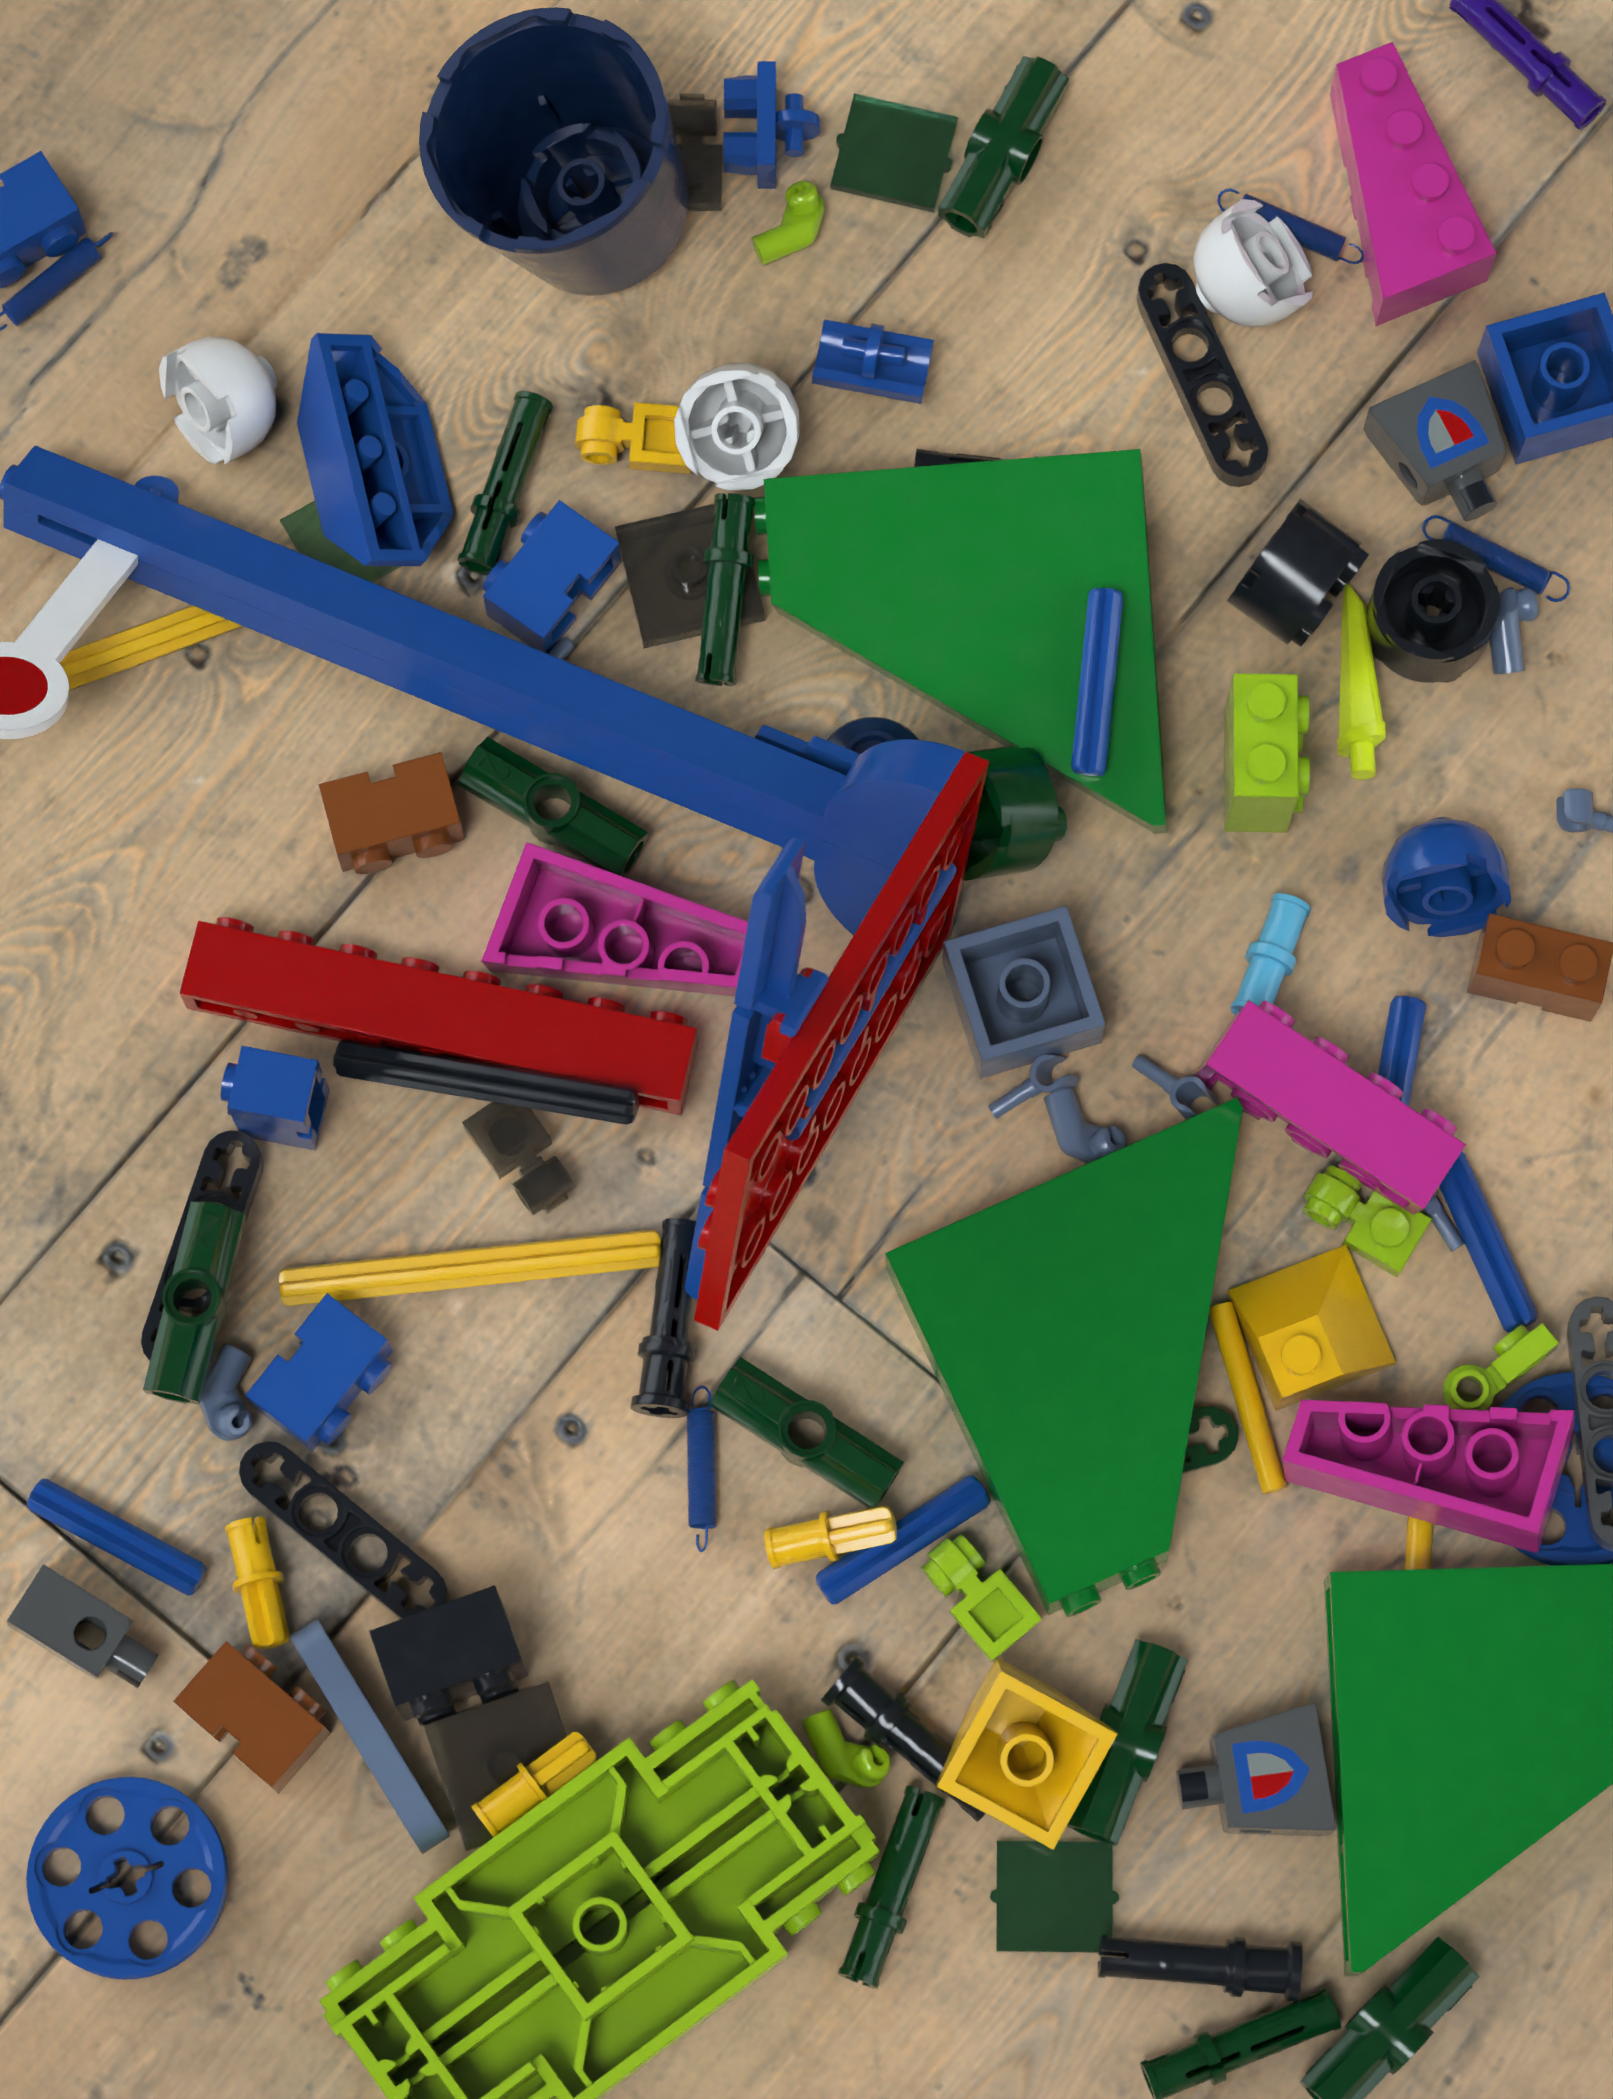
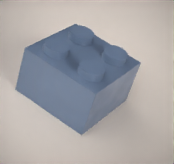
M1067 906L944 941L942 963L980 1079L1032 1064L1037 1057L1044 1054L1063 1055L1102 1042L1105 1022Z

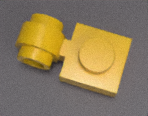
M634 402L632 423L623 422L621 412L616 408L603 405L586 407L584 409V416L577 420L575 447L581 450L580 459L591 464L609 465L617 462V455L623 452L624 448H630L629 469L691 474V470L686 466L676 446L674 419L679 406Z

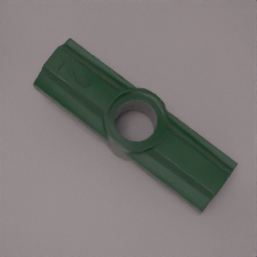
M1023 56L994 109L988 108L977 122L965 150V161L938 207V216L944 219L955 231L968 237L978 236L985 238L995 218L1002 210L1014 184H1022L1029 174L1043 143L1044 137L1042 134L1069 87L1070 78L1065 76L1058 69L1057 65L1039 56L1035 58Z
M486 737L480 745H477L467 760L458 780L461 788L527 826L532 835L539 841L549 845H559L590 865L622 877L631 871L648 840L649 835L647 831L578 791L576 785L568 777L544 771L489 737ZM558 798L570 805L568 813L557 820H547L536 813L538 807L548 799Z
M206 1201L190 1202L172 1277L167 1280L163 1289L162 1303L164 1308L143 1387L145 1393L179 1403L200 1405L218 1329L223 1325L227 1316L228 1303L226 1298L247 1218L245 1213ZM193 1289L209 1291L211 1293V1303L203 1314L196 1317H187L180 1314L179 1303L182 1296Z
M741 1357L730 1368L709 1406L779 1450L782 1456L791 1464L807 1468L867 1508L878 1506L904 1465L902 1460L833 1417L832 1412L823 1404L805 1399ZM801 1419L816 1421L825 1432L824 1441L812 1449L797 1447L789 1438L788 1431L790 1427Z
M1135 1639L1111 1704L1105 1703L1099 1718L1103 1723L1117 1732V1736L1066 1827L1096 1841L1114 1846L1118 1845L1141 1782H1147L1167 1730V1727L1163 1724L1171 1703L1174 1702L1188 1659L1157 1644Z
M1439 1937L1435 1938L1390 1987L1385 1984L1345 2025L1344 2028L1347 2032L1305 2072L1306 2075L1299 2083L1313 2099H1364L1389 2072L1394 2075L1426 2043L1434 2033L1431 2028L1473 1987V1983L1479 1976L1453 1947L1449 1946Z

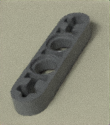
M1592 1297L1578 1304L1571 1314L1567 1326V1341L1588 1528L1591 1537L1599 1546L1608 1551H1613V1526L1602 1525L1601 1518L1607 1517L1612 1509L1611 1490L1602 1494H1597L1596 1485L1613 1488V1473L1601 1470L1593 1458L1595 1445L1602 1440L1613 1439V1408L1601 1409L1596 1407L1589 1401L1586 1394V1385L1592 1378L1600 1375L1613 1378V1361L1601 1360L1583 1366L1582 1358L1593 1360L1595 1345L1592 1334L1587 1332L1581 1333L1580 1327L1587 1325L1592 1313L1601 1314L1603 1324H1613V1301L1605 1297ZM1613 1330L1607 1333L1604 1341L1605 1359L1613 1356Z

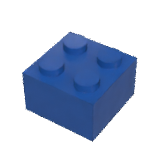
M1605 292L1486 326L1477 355L1516 465L1613 437V314Z

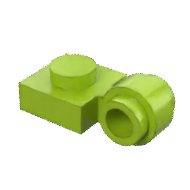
M1330 1165L1324 1173H1316L1303 1195L1307 1201L1302 1209L1303 1212L1318 1224L1335 1230L1340 1222L1351 1224L1352 1228L1341 1245H1347V1248L1393 1276L1398 1277L1432 1219L1421 1212L1413 1215L1375 1191L1372 1192L1366 1204L1360 1202V1196L1357 1194L1362 1184L1354 1176L1338 1167Z
M1543 1323L1531 1332L1521 1324L1492 1348L1499 1357L1487 1369L1484 1370L1477 1365L1467 1364L1453 1369L1448 1374L1443 1385L1445 1404L1449 1405V1409L1488 1411L1494 1397L1504 1389L1509 1388L1552 1354L1558 1347V1341ZM1465 1381L1476 1383L1481 1390L1480 1398L1473 1402L1462 1400L1457 1394L1456 1388L1458 1385Z
M962 1534L953 1541L945 1538L927 1553L929 1561L921 1567L922 1571L945 1598L953 1591L965 1595V1598L954 1606L949 1613L991 1663L1042 1621L1039 1614L1001 1569L997 1570L983 1583L979 1580L980 1576L977 1571L986 1563Z

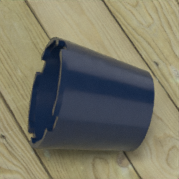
M553 7L526 10L497 20L479 30L452 54L437 75L440 82L432 96L427 113L422 112L419 132L420 158L426 180L434 197L447 215L472 237L548 284L566 292L579 295L611 294L632 287L654 273L667 260L678 244L687 219L689 198L665 90L658 72L641 46L628 33L606 19L603 22L589 16L575 14L570 8Z

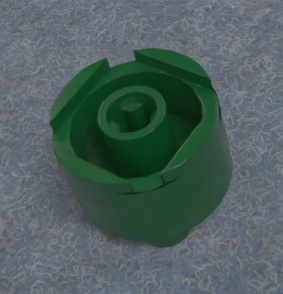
M1014 746L968 751L970 754L988 760L989 764L963 880L968 881L1033 870L1047 858L1054 842L1060 841L1065 836L1067 829L1065 812L1058 805L1053 783L1044 768L1040 753L1034 748Z

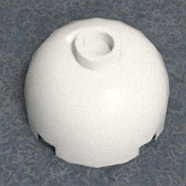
M1241 199L1216 217L1202 231L1194 252V272L1197 281L1196 291L1199 299L1208 310L1213 313H1219L1222 317L1233 323L1246 327L1270 326L1285 319L1312 299L1313 291L1305 293L1303 284L1312 277L1311 267L1300 243L1278 216L1268 223L1261 215L1255 213L1264 205L1255 200Z
M205 337L184 345L162 357L159 376L164 398L176 396L183 413L173 419L191 447L206 461L216 464L224 460V464H227L248 453L265 439L275 419L276 396L274 389L277 387V379L273 368L264 357L256 356L246 346L225 337Z
M750 362L725 363L701 374L684 393L674 419L676 446L686 466L696 475L699 472L706 479L716 482V487L727 491L753 490L764 485L763 479L776 478L792 459L800 437L799 408L789 386L771 370Z

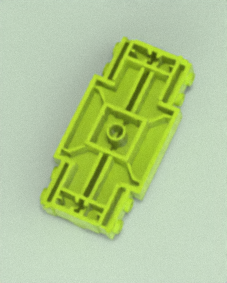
M753 1679L741 1688L735 1680L719 1688L702 1703L708 1711L706 1714L688 1727L680 1719L665 1728L649 1742L654 1752L644 1758L630 1737L624 1740L415 1895L413 1899L428 1918L427 1921L417 1927L412 1919L406 1921L379 1942L385 1950L384 1953L365 1967L356 1959L340 1969L325 1982L330 1993L319 2000L326 2010L323 2014L324 2018L331 2026L335 2035L347 2041L387 2099H602L787 1960L788 1953L775 1934L785 1928L791 1937L796 1935L823 1914L817 1902L837 1887L844 1896H847L877 1873L870 1864L879 1857L880 1850L874 1844L875 1835L860 1814L858 1816L853 1814L776 1709L772 1712L760 1698V1688Z

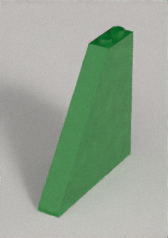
M1140 449L763 479L765 497L754 498V517L757 535H767L768 559H758V581L761 597L771 596V604L778 614L1006 747L1034 748L1040 753L1044 768L1050 773L1155 834L1167 833L1143 463ZM1093 588H1111L1121 591L1123 606L1106 772L1102 776H1083L1073 772L1071 761L1088 593Z
M1238 1098L1225 1102L885 1253L886 1270L1048 1616L1062 1609L1066 1617L1087 1611L1102 1601L1099 1592L1122 1582L1126 1590L1140 1587L1162 1574L1159 1565L1167 1562L1243 1111Z
M1613 1564L1330 1572L1324 1580L1344 1976H1359L1613 1784Z

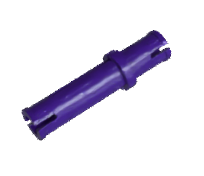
M1451 0L1449 9L1466 21L1494 50L1499 52L1529 81L1527 87L1536 97L1544 95L1574 123L1578 130L1589 125L1602 111L1606 104V99L1603 96H1599L1569 68L1570 59L1562 52L1554 54L1498 0Z

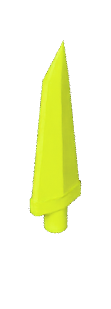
M1348 583L1344 587L1342 605L1337 754L1342 757L1350 756V770L1353 779L1367 780L1376 776L1375 747L1386 738V727L1382 717L1366 607Z

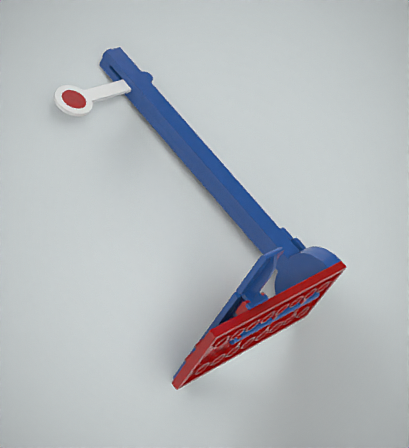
M35 445L18 466L15 464L11 465L2 478L0 499L4 500L3 528L79 558L81 561L15 642H0V739H19L39 734L53 726L62 717L69 701V680L60 662L125 580L130 579L783 847L752 897L734 1004L737 1006L732 1012L702 1184L705 1188L700 1196L685 1282V1291L690 1297L697 1300L694 1321L718 1331L940 955L944 941H948L952 934L989 761L952 746L925 740L904 739L887 741L868 748L859 754L817 736H813L809 742H806L767 725H762L753 738L178 504L179 489L172 480L166 477L147 476L137 481L135 485H131ZM803 856L814 860L815 881L826 906L843 927L853 935L829 977L825 973L813 968H803L799 974L797 973L806 928L805 893L799 882Z

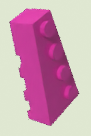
M1390 42L1338 63L1331 86L1330 99L1343 164L1347 169L1352 211L1354 220H1357L1362 251L1364 253L1363 266L1365 276L1369 280L1375 326H1378L1487 282L1496 251L1394 43Z
M526 842L481 962L490 972L735 997L748 922Z
M1248 1000L1233 1016L1194 1076L1200 1078L1210 1090L1213 1089L1217 1081L1221 1082L1233 1090L1231 1096L1234 1099L1238 1098L1243 1111L1257 1120L1263 1118L1269 1122H1274L1277 1117L1288 1123L1284 1130L1296 1144L1324 1158H1328L1332 1151L1343 1158L1338 1167L1354 1176L1360 1183L1413 1215L1422 1211L1466 1145L1453 1136L1457 1128L1449 1120L1430 1109L1425 1108L1419 1114L1401 1102L1399 1099L1403 1092L1384 1077L1371 1072L1365 1078L1347 1066L1345 1063L1349 1056L1330 1041L1317 1036L1311 1042L1293 1030L1291 1027L1295 1020L1279 1007L1267 1001H1262L1258 1007Z
M1301 1400L1282 1459L1285 1480L1538 1553L1573 1438L1574 1410H1550V1413L1517 1412V1408L1490 1407V1411L1449 1409V1405L1423 1404V1408L1388 1407L1387 1403Z

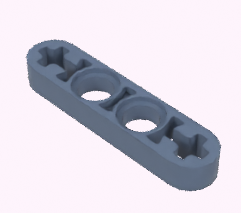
M316 1619L290 1635V1639L420 1852L423 1854L449 1838L450 1835L319 1620Z

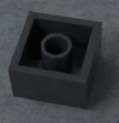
M495 1585L369 1630L395 1707L405 1721L417 1718L420 1726L454 1715L457 1712L454 1703L475 1695H479L482 1703L511 1695L519 1690L516 1681L528 1677L504 1604Z

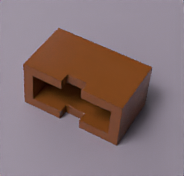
M442 752L393 764L395 777L371 783L367 771L319 784L342 872L352 869L357 874L378 872L388 868L392 864L391 859L416 853L418 858L439 856L452 850L453 843L464 840Z
M1489 913L1479 935L1467 993L1517 1004L1518 1001L1542 1007V1011L1591 1022L1603 1001L1613 955V942Z
M225 1641L173 1702L218 1742H221L230 1733L240 1742V1745L234 1750L233 1754L279 1794L331 1734L319 1722L327 1711L298 1686L289 1695L270 1679L277 1668L249 1643L241 1652H238Z

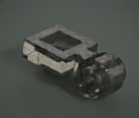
M680 93V99H668V107L675 136L680 138L678 149L688 187V211H722V145L704 144V137L717 136V100L705 99L704 93Z
M491 1102L462 1122L464 1130L499 1180L517 1167L520 1169L519 1174L521 1178L512 1183V1187L531 1215L534 1216L542 1209L548 1214L569 1200L566 1193L576 1186L565 1167L555 1155L546 1161L541 1156H536L552 1145V1140L530 1108Z

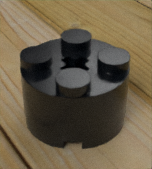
M1300 498L1287 515L1283 524L1273 534L1238 583L1233 593L1227 599V602L1288 645L1293 641L1301 647L1308 637L1314 633L1334 605L1324 596L1328 592L1336 598L1345 585H1348L1369 554L1359 547L1362 543Z
M1431 539L1419 542L1417 546L1402 552L1399 551L1390 557L1378 574L1366 612L1374 657L1398 675L1418 682L1448 683L1455 681L1478 661L1486 648L1500 608V595L1497 585L1494 584L1492 577L1486 570L1487 565L1480 556L1459 543L1449 540ZM1428 605L1439 609L1437 617H1432L1425 613Z

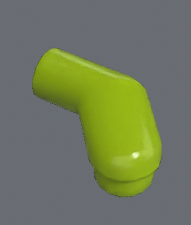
M795 182L787 189L785 199L788 203L780 226L751 237L756 255L763 266L807 248L815 241L825 208L823 198L818 194L817 187L811 182Z
M832 1709L818 1712L802 1721L822 1771L827 1777L858 1788L877 1786L888 1775L891 1768V1759L887 1751L875 1744L867 1747L844 1740Z

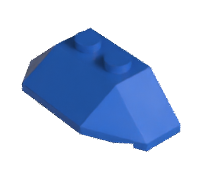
M316 333L310 342L297 426L323 536L365 566H421L427 560L431 550L454 517L427 403L402 372L380 354L382 348L371 335Z

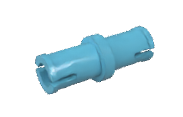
M1273 894L1272 904L1258 941L1251 942L1247 949L1245 958L1249 964L1235 1001L1232 1002L1230 1007L1233 1014H1236L1248 1000L1258 1007L1262 1001L1274 1004L1284 976L1292 975L1297 961L1292 954L1306 917H1309L1311 911L1310 905L1305 901L1289 894Z

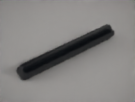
M350 1039L339 1041L333 1057V1066L336 1068V1073L339 1076L625 1125L635 1121L639 1109L640 1097L637 1090L631 1086Z

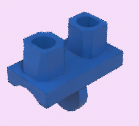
M757 61V75L724 78V118H757V132H724V172L757 175L758 189H776V139L785 141V155L789 157L802 156L803 141L813 139L820 134L821 119L816 113L803 109V96L796 93L786 95L785 109L776 111V61Z
M824 320L812 374V384L922 404L934 340L884 331V325L872 323L871 327L867 328Z

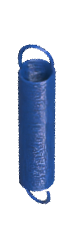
M1224 189L1223 191H1221L1217 199L1218 206L1220 207V209L1223 212L1225 211V209L1221 206L1220 203L1221 196L1225 192L1231 191L1235 192L1236 194H1239L1240 192H1238L1235 189ZM1247 193L1244 195L1243 199L1255 200L1264 205L1255 213L1261 215L1268 223L1278 216L1288 226L1301 247L1321 254V256L1332 259V261L1335 260V262L1339 259L1351 264H1359L1363 261V251L1360 247L1349 243L1350 246H1354L1360 251L1361 259L1357 262H1352L1338 257L1345 242V236H1340L1337 232L1329 231V229L1323 228V226H1318L1312 223V221L1309 222V220L1298 217V215L1295 216V214L1287 212V210H1281V208L1273 206V204L1270 205V203L1259 200V198L1256 199V197Z
M113 232L108 233L97 243L89 237H85L80 243L78 242V245L73 246L59 260L54 261L52 266L47 267L33 281H30L28 285L26 284V287L21 288L7 302H4L2 304L4 311L0 313V317L5 313L15 326L21 325V322L26 321L28 317H31L47 301L52 300L54 296H57L73 280L78 279L87 269H90L97 261L99 262V259H102L94 246H102L113 236ZM4 324V325L0 328V331L3 330V329H4L6 326H8V325H7V324Z
M1435 515L1428 517L1424 521L1422 526L1423 534L1429 540L1434 539L1426 533L1425 527L1429 520L1438 518L1449 523L1442 540L1456 542L1471 549L1487 565L1486 569L1488 568V570L1496 572L1499 576L1502 575V577L1510 579L1513 583L1516 582V584L1524 586V588H1530L1536 594L1541 595L1554 574L1566 582L1567 592L1559 599H1554L1550 596H1546V598L1553 602H1560L1569 595L1570 583L1563 575L1550 571L1547 568L1545 569L1542 565L1539 566V564L1531 562V560L1528 561L1525 557L1523 558L1517 555V553L1514 554L1511 550L1509 551L1503 548V546L1500 547L1497 543L1495 544L1489 541V539L1486 540L1483 536L1481 537L1475 534V532L1472 533V531L1464 529L1461 525L1458 526V524L1444 517Z
M701 1385L694 1390L691 1398L692 1407H694V1396L699 1389L707 1391L710 1404L711 1394L706 1386ZM711 1406L689 1409L686 1418L688 1439V1526L705 1529L703 1549H700L699 1535L696 1534V1546L700 1552H703L707 1547L708 1529L717 1526V1516L715 1515V1413L708 1411L711 1409Z

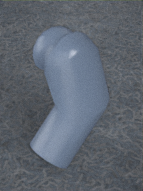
M1510 587L1499 593V614L1489 638L1493 674L1525 671L1519 622L1533 621L1538 616L1536 593L1530 588L1514 591V588Z

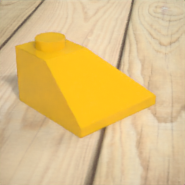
M1347 1245L1227 1291V1296L1230 1302H1233L1238 1322L1275 1411L1396 1364Z
M997 1657L963 1718L936 1786L1054 1850L1115 1740L1117 1732L1055 1688Z

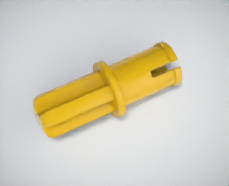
M884 1505L834 1516L828 1510L821 1511L819 1519L778 1528L770 1527L764 1531L766 1553L773 1569L827 1557L830 1562H837L840 1559V1554L892 1544L897 1539L895 1517L890 1507Z
M257 1516L254 1518L255 1524H252V1517L231 1522L224 1527L228 1536L237 1580L232 1583L234 1593H239L242 1596L253 1646L260 1650H268L286 1644L290 1638L279 1584L284 1581V1576L282 1572L276 1571L269 1543L266 1518Z
M578 1731L571 1732L526 1767L522 1762L517 1764L518 1773L479 1803H474L471 1808L494 1838L598 1760L596 1753L582 1734Z

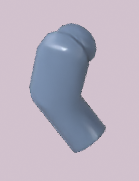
M1074 1089L1059 1090L1044 1097L1058 1145L1066 1155L1088 1164L1127 1146L1126 1137L1119 1128L1113 1125L1105 1128L1084 1121Z
M225 1343L207 1373L200 1407L209 1430L219 1439L232 1441L245 1436L252 1424V1416L249 1410H246L237 1389L252 1358L243 1351Z

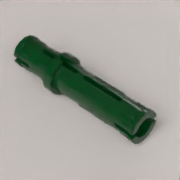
M518 391L515 394V401L500 444L498 445L482 494L474 496L471 505V512L474 514V518L457 561H459L460 566L473 573L489 575L498 563L509 528L517 526L521 516V510L517 505L530 468L534 462L548 416L553 410L551 401L533 392Z
M724 493L715 494L711 547L704 550L703 563L708 564V579L700 656L695 681L714 686H722V682H724L725 686L736 685V662L746 570L753 568L754 555L749 554L748 551L755 499L747 495L728 493V498H726L727 495Z
M906 1786L905 1796L866 1902H858L854 1916L859 1921L843 1965L838 1971V1975L855 1983H858L860 1980L864 1986L877 1989L879 1986V1978L895 1934H903L907 1921L902 1915L941 1808L944 1807L946 1802L942 1797L928 1791L923 1795L920 1793V1788Z
M1322 1988L1317 1993L1304 1997L1297 2002L1265 2012L1253 2019L1210 2035L1206 2030L1193 2035V2043L1149 2061L1144 2060L1140 2062V2067L1153 2099H1164L1208 2080L1213 2085L1222 2083L1227 2079L1226 2073L1270 2055L1280 2053L1287 2048L1329 2031L1341 2029V2022L1328 1991Z

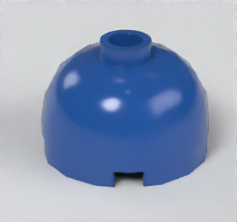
M1440 817L1409 829L1396 840L1384 863L1382 884L1386 915L1398 927L1409 931L1410 921L1415 924H1431L1427 929L1428 936L1448 937L1469 934L1483 928L1489 913L1497 915L1496 909L1505 903L1508 908L1511 902L1509 873L1502 848L1484 828L1463 820Z

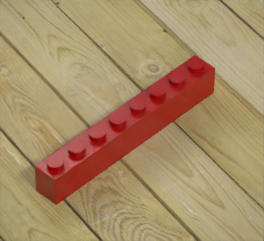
M219 917L216 924L198 921L180 989L181 998L187 1009L338 1042L350 1039L631 1086L637 1090L640 1097L639 1107L680 1116L682 1114L698 1046L697 1028L687 1026L688 1020L680 1015L665 1011H651L649 1018L625 1013L626 1007L623 1004L598 997L589 998L587 1004L564 1000L561 991L539 984H527L525 991L500 986V978L480 971H465L463 978L439 973L440 967L435 963L419 958L404 957L401 964L379 960L377 959L378 954L375 951L354 944H341L339 951L315 946L316 940L314 938L294 931H279L278 937L253 932L254 927L251 924L234 918Z

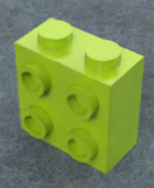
M1233 674L1224 709V832L1287 833L1293 813L1303 812L1304 795L1309 793L1310 761L1309 757L1298 756V752H1302L1303 735L1308 734L1309 696L1298 695V674Z

